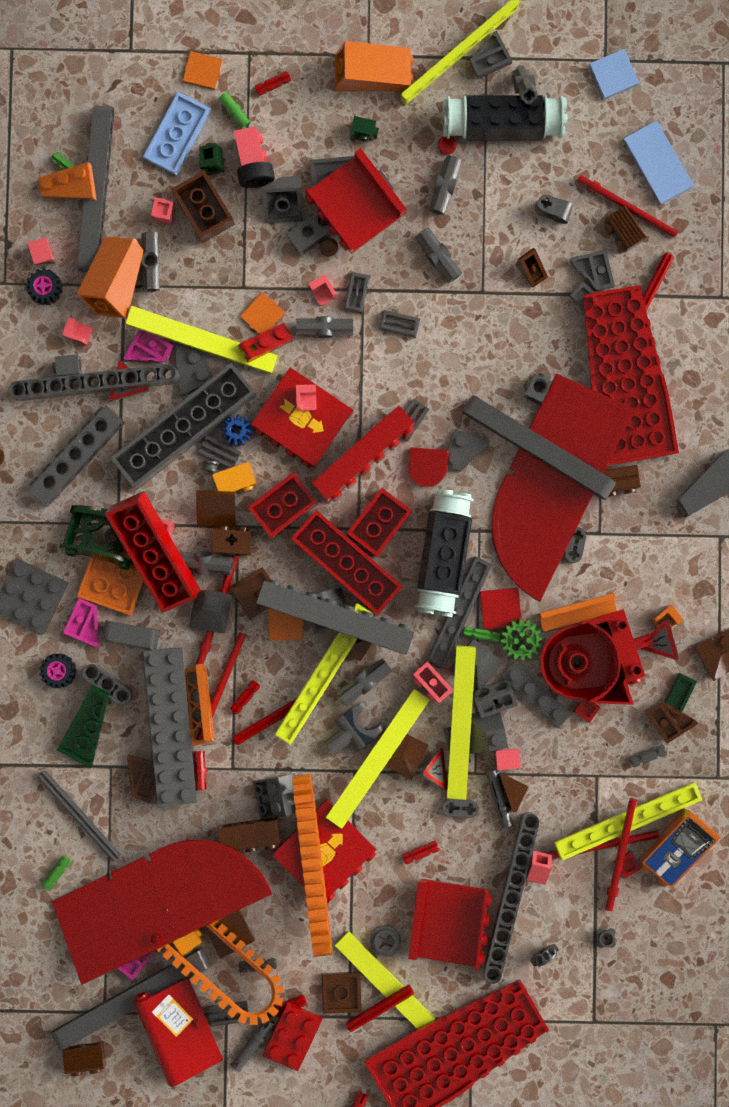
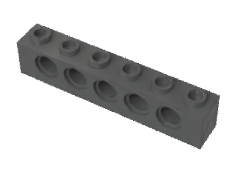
M381 169L378 170L379 173L382 175V177L385 179V181L388 183V185H389V186L392 188V190H393V186L390 184V182L388 181V179L386 178V176L383 174V172L381 171ZM313 213L304 218L303 223L299 226L295 224L288 230L287 239L300 257L320 244L324 238L332 235L328 229L329 224L326 226L319 225L318 222L321 219L317 213L315 215ZM309 229L313 231V234L310 237H306L303 235V232Z
M107 405L104 408L100 407L95 412L93 420L91 422L87 421L81 428L82 432L78 436L74 435L68 442L70 445L65 450L61 449L55 456L57 459L52 464H47L42 470L44 473L39 478H34L29 484L30 488L28 491L45 506L49 507L125 424ZM101 422H105V430L98 431L97 425ZM92 436V444L86 446L84 444L85 438ZM79 450V458L73 460L71 458L72 452ZM66 464V472L60 474L58 471L59 466ZM49 478L54 480V485L51 488H47L45 485L46 480Z

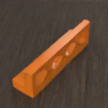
M615 593L538 613L542 631L553 630L617 611L614 601L616 599Z
M204 664L195 665V668L184 669L192 746L215 743L207 668ZM196 672L197 682L193 685L189 682L188 673ZM195 689L199 692L197 704L191 701V694ZM197 708L201 710L202 719L199 723L193 719V713ZM201 727L204 740L196 741L195 733Z

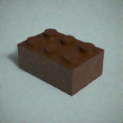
M205 170L171 189L202 243L235 225L231 214Z
M278 817L222 824L218 828L219 843L236 851L245 849V852L257 851L258 847L274 849L281 841Z

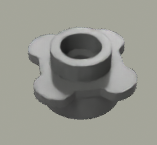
M600 928L596 931L598 935L596 944L599 948L615 947L614 929L603 930Z

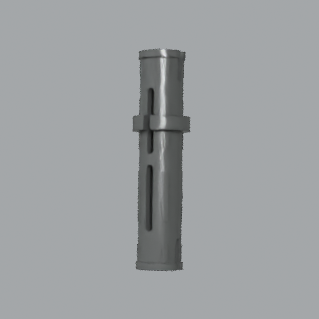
M498 770L485 772L496 806L494 809L498 813L501 828L514 826L509 812L510 805L507 804Z
M273 1021L261 1023L258 1029L251 1033L252 1037L230 1064L232 1068L236 1067L235 1070L241 1072L259 1045L265 1042V1037L275 1026Z

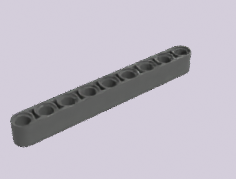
M94 105L88 163L92 165L97 200L84 199L78 255V271L88 272L102 243L114 125V107Z
M165 364L15 381L10 384L8 391L12 397L20 401L171 385L178 382L180 374L175 367ZM173 370V376L170 379H166V372ZM150 372H154V378L151 381H147V375ZM135 374L134 382L129 383V376ZM116 376V383L110 385V378ZM97 378V385L91 387V381ZM78 380L79 386L76 389H73V382ZM59 382V390L54 391V385ZM41 384V391L35 393L36 386ZM22 386V394L17 395V389Z
M474 395L471 396L462 410L472 420L603 500L607 499L616 485V482Z
M526 812L520 818L483 967L485 980L490 984L498 983L503 974L539 828V818L532 812ZM527 817H534L535 822L532 826L525 825ZM529 836L530 842L527 845H522L520 843L521 837ZM520 854L525 855V861L522 864H518L515 861L516 857ZM515 873L521 875V879L517 883L511 882V876ZM515 893L516 898L514 901L509 902L506 900L507 894ZM504 912L511 913V918L507 921L501 919ZM499 931L507 932L504 939L497 938ZM495 950L502 951L500 958H493L492 953ZM490 969L497 970L495 977L487 976Z
M199 948L184 957L199 972L206 970L212 965L203 948ZM170 964L53 1030L51 1035L59 1050L67 1048L136 1009L133 1001L137 994L145 991L153 995L186 978L181 973L185 965L183 964L177 969ZM193 972L188 976L189 979L195 975Z

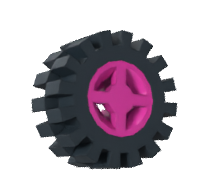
M42 268L41 271L39 269L35 270L36 273L32 272L30 274L31 277L27 278V293L40 305H50L51 302L55 303V299H59V294H62L63 291L59 277L51 270H46L45 268Z
M57 653L47 656L41 662L42 666L39 668L41 669V673H39L42 676L41 680L52 688L66 687L75 679V672H77V669H75L76 664L72 661L71 657L65 654Z

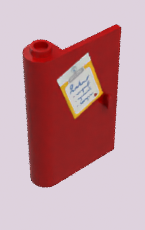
M189 977L153 995L144 991L135 996L134 1006L168 1086L179 1085L223 1061Z

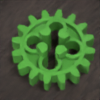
M519 618L518 623L511 620L512 626L506 624L507 631L501 632L505 636V638L500 639L502 643H505L502 646L503 650L509 649L506 654L510 656L513 653L515 660L518 656H520L522 661H524L525 656L531 659L532 652L538 654L536 647H542L538 643V641L543 640L542 636H538L541 630H535L537 625L535 623L530 625L529 619L525 623H523L521 618ZM527 629L531 630L530 635H525ZM517 630L519 636L524 637L527 643H532V647L527 649L523 642H519L516 636L511 635V632ZM518 644V648L514 650L512 645Z

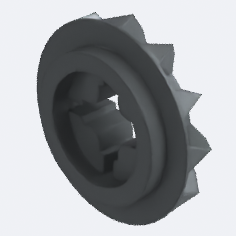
M389 925L379 926L373 930L370 937L372 950L381 957L394 955L401 945L399 933ZM391 935L389 938L390 945L384 944L381 946L382 940L380 936L386 938Z
M552 944L538 951L530 960L532 965L540 967L547 964L557 956L559 948Z

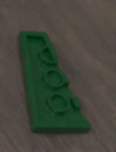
M95 685L91 686L57 751L90 769L93 766L110 693Z

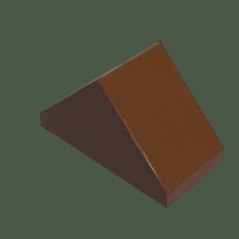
M532 248L518 258L516 266L532 288L548 278L535 248Z
M501 773L499 777L510 809L513 813L517 812L528 786Z

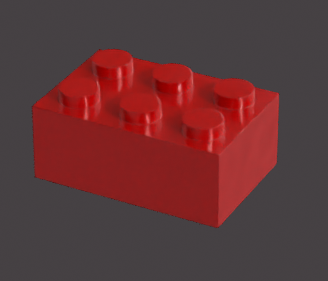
M293 472L251 504L248 509L269 536L274 539L318 504Z
M381 488L346 534L377 558L410 516L412 510Z

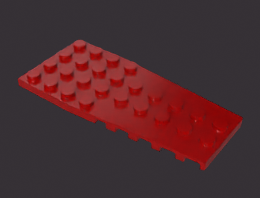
M641 285L585 294L583 301L591 389L635 408L608 466L678 454L679 449L670 397L664 373L661 370L660 358L655 347L656 342L652 335L651 323L647 316Z
M518 979L413 1030L364 1059V1063L390 1107H442L472 1087L477 1080L485 1078L494 1068L503 1065L508 1058L520 1053L522 1048L537 1041L536 1039L545 1032L548 1033L549 1029L523 983Z

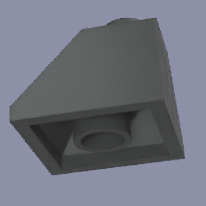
M300 176L280 177L262 187L265 223L303 221Z
M200 590L194 599L189 628L225 634L232 596L222 592Z
M472 639L467 646L476 647L473 689L478 690L487 684L502 662L481 644ZM454 662V663L452 664V666L449 668V670H450L451 672H453L454 674H455V662Z
M479 712L472 714L469 754L508 748L500 712L481 718Z

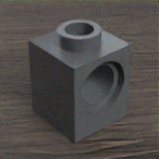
M78 354L56 356L55 362L52 363L53 373L56 376L82 374L81 357Z
M534 374L523 397L541 405L552 381L544 374ZM534 384H541L543 386V391H535Z

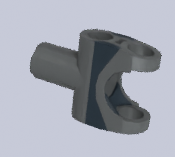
M366 701L352 707L335 720L340 730L325 741L334 755L350 744L358 752L384 730L383 724L372 729H365L360 726L358 717L362 710L368 706Z

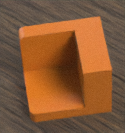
M672 605L666 606L651 619L656 627L665 619L670 620L672 627L684 620Z

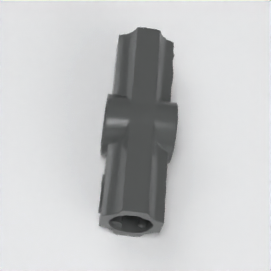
M517 66L512 71L515 94H519L526 104H531L537 99L535 76L530 75L529 70L524 66Z
M446 155L441 174L438 175L435 184V192L429 211L435 214L445 215L450 196L453 195L456 177L462 162L458 157Z
M429 227L422 230L415 237L427 253L426 256L435 268H438L448 284L462 274L461 270L452 260L447 247L439 242Z
M141 233L142 249L144 250L141 259L143 291H160L158 233ZM149 258H154L155 263L153 265H146V261Z
M330 316L296 318V336H316L318 338L353 336V319H333Z
M179 551L189 570L195 571L196 574H232L234 564L232 557L215 556L208 551L196 553Z
M382 658L368 670L365 669L353 678L352 682L337 694L344 704L348 706L359 696L366 694L392 670Z

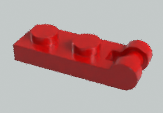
M282 323L249 340L241 342L238 347L240 351L244 352L246 355L245 359L249 363L292 342L293 337L286 325ZM254 347L256 351L252 352L250 348Z

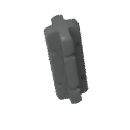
M661 744L656 746V749L651 748L639 753V756L633 755L629 760L632 767H637L641 765L640 763L645 764L658 759L657 756L663 757L667 755L665 746Z
M270 958L261 966L264 970L269 964L275 970L277 968V961L275 958ZM246 961L239 962L240 973H245L248 970L250 972L256 971Z

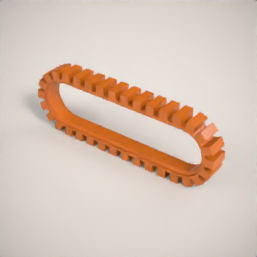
M311 774L293 776L294 803L314 957L332 955V940Z
M219 920L206 927L262 975L271 986V1001L260 1012L250 1013L241 1009L169 944L157 949L159 953L164 948L167 949L162 956L168 961L175 956L176 959L172 962V965L177 969L184 964L185 967L181 973L187 978L193 972L195 975L190 981L196 986L202 980L204 983L199 989L205 994L211 988L213 992L208 996L210 999L216 1002L221 997L222 1000L218 1004L219 1007L225 1010L230 1005L232 1008L227 1014L233 1019L238 1013L241 1014L238 1022L246 1024L247 1019L250 1018V1026H258L259 1017L264 1024L270 1021L267 1013L275 1017L279 1012L274 1005L282 1007L284 999L277 997L279 994H284L283 985L276 986V984L281 982L279 975L276 974L270 977L274 969L268 964L263 970L261 966L265 961L260 956L253 961L252 958L256 953L251 948L244 953L243 949L246 947V944L240 940L236 945L233 944L237 939L234 933L230 932L227 937L224 936L228 931L226 926L221 924L216 929L215 926L219 923Z

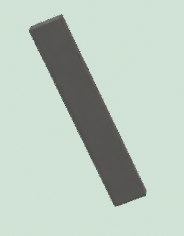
M476 556L474 557L462 583L461 594L458 595L459 598L455 599L454 611L456 614H453L452 617H446L427 661L445 668L491 569V563Z

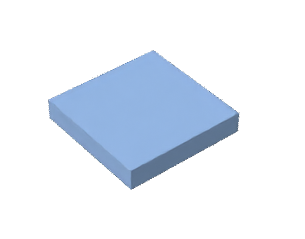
M625 49L589 64L604 99L639 85V80Z

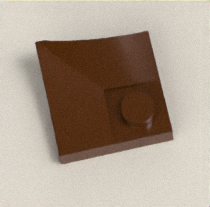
M263 567L229 587L249 620L268 609L256 603L263 582H268L270 579Z
M729 628L694 644L713 681L729 672Z
M406 734L385 767L412 780L429 745Z

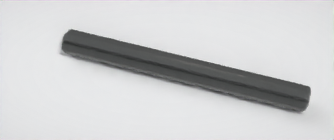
M47 771L41 772L37 777L111 861L118 859L121 855L120 852Z

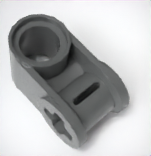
M546 194L542 195L535 205V211L538 215L561 224L568 223L573 209L571 202Z

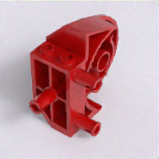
M624 609L617 610L561 628L552 634L542 648L540 671L547 685L563 697L593 703L634 705L628 684L641 682V678L645 677L637 649L653 645L652 640L644 642V640L651 638L649 633L633 638ZM574 657H578L581 662L577 668H574L571 664V660Z

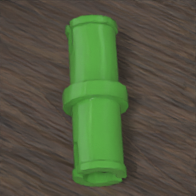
M223 93L218 100L227 109L228 115L233 117L240 128L245 129L250 125L251 121L248 120L241 110L242 107L235 103L229 93Z

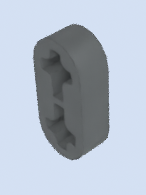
M577 527L575 533L579 531L582 539H578L577 544H574L575 537H572L564 553L565 560L569 563L579 562L583 555L586 532L580 527ZM573 547H576L575 553L578 554V557L571 560L568 552H572Z
M448 798L442 804L444 814L451 817L473 818L479 811L477 803L469 799ZM449 802H453V805L459 806V809H453L452 812H449L445 806L449 805ZM470 803L475 808V811H472L471 814H468L467 810H461L462 807H468Z

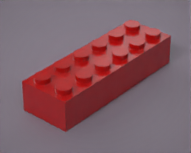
M398 405L315 479L312 484L328 502L331 500L333 502L337 501L343 495L341 491L346 487L350 489L356 484L357 481L355 479L360 474L362 477L371 470L370 466L374 462L378 464L385 458L384 453L387 450L393 451L400 444L399 440L403 436L406 439L414 432L415 422Z
M145 491L112 505L105 515L162 613L194 600L201 589Z
M317 510L291 537L294 543L377 616L403 588L400 583Z

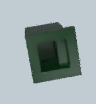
M354 116L350 140L354 141V137L362 142L377 139L379 128L376 127V121Z
M207 143L205 146L199 147V166L202 171L205 170L207 175L225 172L222 148L217 143Z

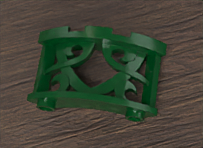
M71 506L70 513H72V517L64 542L59 546L60 549L65 551L66 555L71 557L82 555L102 559L117 564L118 568L123 570L136 568L131 558L126 559L120 556V552L124 551L127 553L111 524V532L117 538L114 542L99 546L90 534V532L102 528L105 522L110 523L105 515L108 509L101 508V511H95L91 506ZM96 520L98 524L93 526L91 522ZM75 540L81 541L79 545H73Z

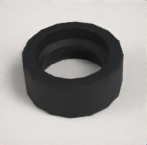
M253 162L245 164L237 170L239 185L244 188L262 187L273 182L275 179L273 165L269 162Z

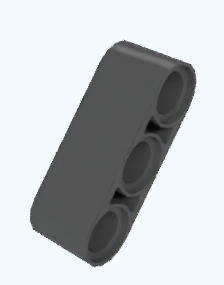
M105 620L102 639L156 649L160 630Z
M89 664L83 668V678L90 684L110 693L109 698L117 704H127L132 700L133 693L130 688L99 665ZM91 667L97 671L94 678L88 676V670ZM105 679H109L112 682V687L109 690L103 686ZM121 690L126 691L128 695L125 701H121L118 697Z

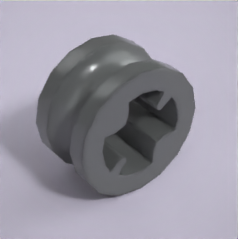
M203 460L204 467L201 470L219 472L217 466L220 465L219 462Z

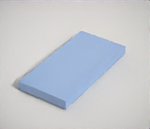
M177 91L142 158L177 176L203 128L211 108Z
M658 121L623 139L659 205L693 188L694 185Z

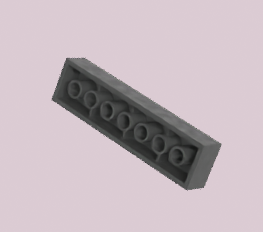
M230 363L110 459L133 488L138 490L257 395L235 366Z
M273 579L263 582L256 602L258 605L404 655L408 653L414 632L410 631V626L401 623L398 626L392 625V620L381 617L378 620L373 618L374 614L366 611H362L361 614L354 612L355 608L344 604L343 607L336 605L337 601L325 598V601L317 599L318 595L308 591L306 595L299 593V588L290 585L287 588L281 587V582Z
M182 648L143 651L142 660L156 806L166 807L197 803Z

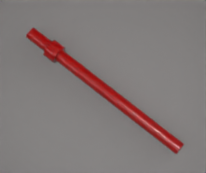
M580 174L577 181L590 188L589 191L602 195L620 207L626 206L632 214L668 235L676 237L678 231L603 188L599 182L595 180L593 182Z
M235 555L231 556L234 560L231 575L225 574L220 589L222 593H228L239 557ZM206 631L204 640L199 646L200 652L196 662L197 665L204 664L207 653L210 652L212 647L210 644L214 632Z
M239 632L211 700L212 718L245 640L246 634ZM201 727L197 734L196 740H204L203 729Z
M629 798L611 884L607 888L606 894L608 897L605 906L607 911H613L615 898L618 897L619 893L618 884L637 799Z
M657 830L631 835L627 844L659 838ZM620 838L611 839L581 853L619 846ZM557 850L546 852V854L552 855V859L560 858Z

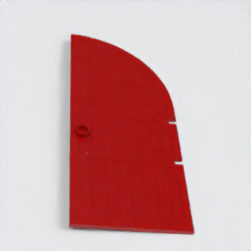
M556 373L529 429L604 474L635 408ZM519 448L509 468L515 471L513 476L506 474L494 502L492 538L498 559L510 579L527 595L541 602L589 505L593 493Z
M185 840L169 844L150 853L151 861L149 862L143 856L111 872L112 880L110 881L107 875H104L53 900L52 904L80 983L83 985L272 895L273 893L266 879L249 859L231 847L208 840Z

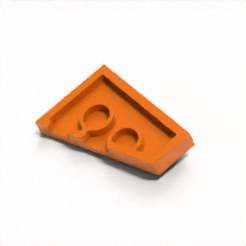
M88 162L38 178L40 195L44 198L97 200L92 165Z

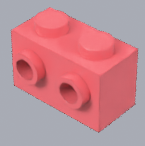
M256 126L234 131L242 166L253 162L268 161L266 151L261 150L260 146L261 143H264L262 133L257 132Z
M428 661L413 673L415 676L413 681L420 688L424 686L428 690L426 695L432 702L437 700L440 703L453 691Z

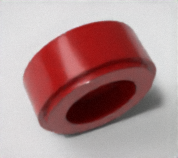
M442 136L438 141L439 152L443 155H451L455 152L457 147L456 139L453 136H450L449 139Z

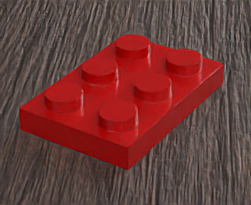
M286 1002L263 1051V1057L299 1071L322 1022V1016Z

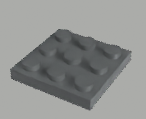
M16 558L0 590V614L32 630L45 634L69 582Z

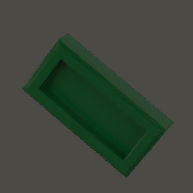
M678 673L665 703L683 712L697 681Z

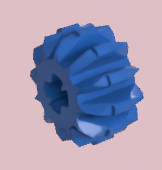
M240 414L236 415V420L230 415L229 419L231 422L229 423L224 420L223 423L227 427H221V431L227 432L222 435V438H228V445L234 440V447L238 446V441L244 446L245 442L243 439L250 441L251 438L247 434H253L254 432L248 429L252 426V423H246L247 417H243L240 421ZM236 426L239 429L242 428L239 435L232 433V431H235L234 427Z

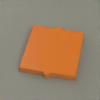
M190 51L188 62L185 64L186 70L183 82L215 90L218 77L221 76L220 68L223 60Z
M261 292L240 317L250 325V329H254L257 333L261 334L272 329L285 312L276 305L275 300L272 301Z
M268 609L269 623L267 627H269L270 641L303 639L304 622L302 619Z

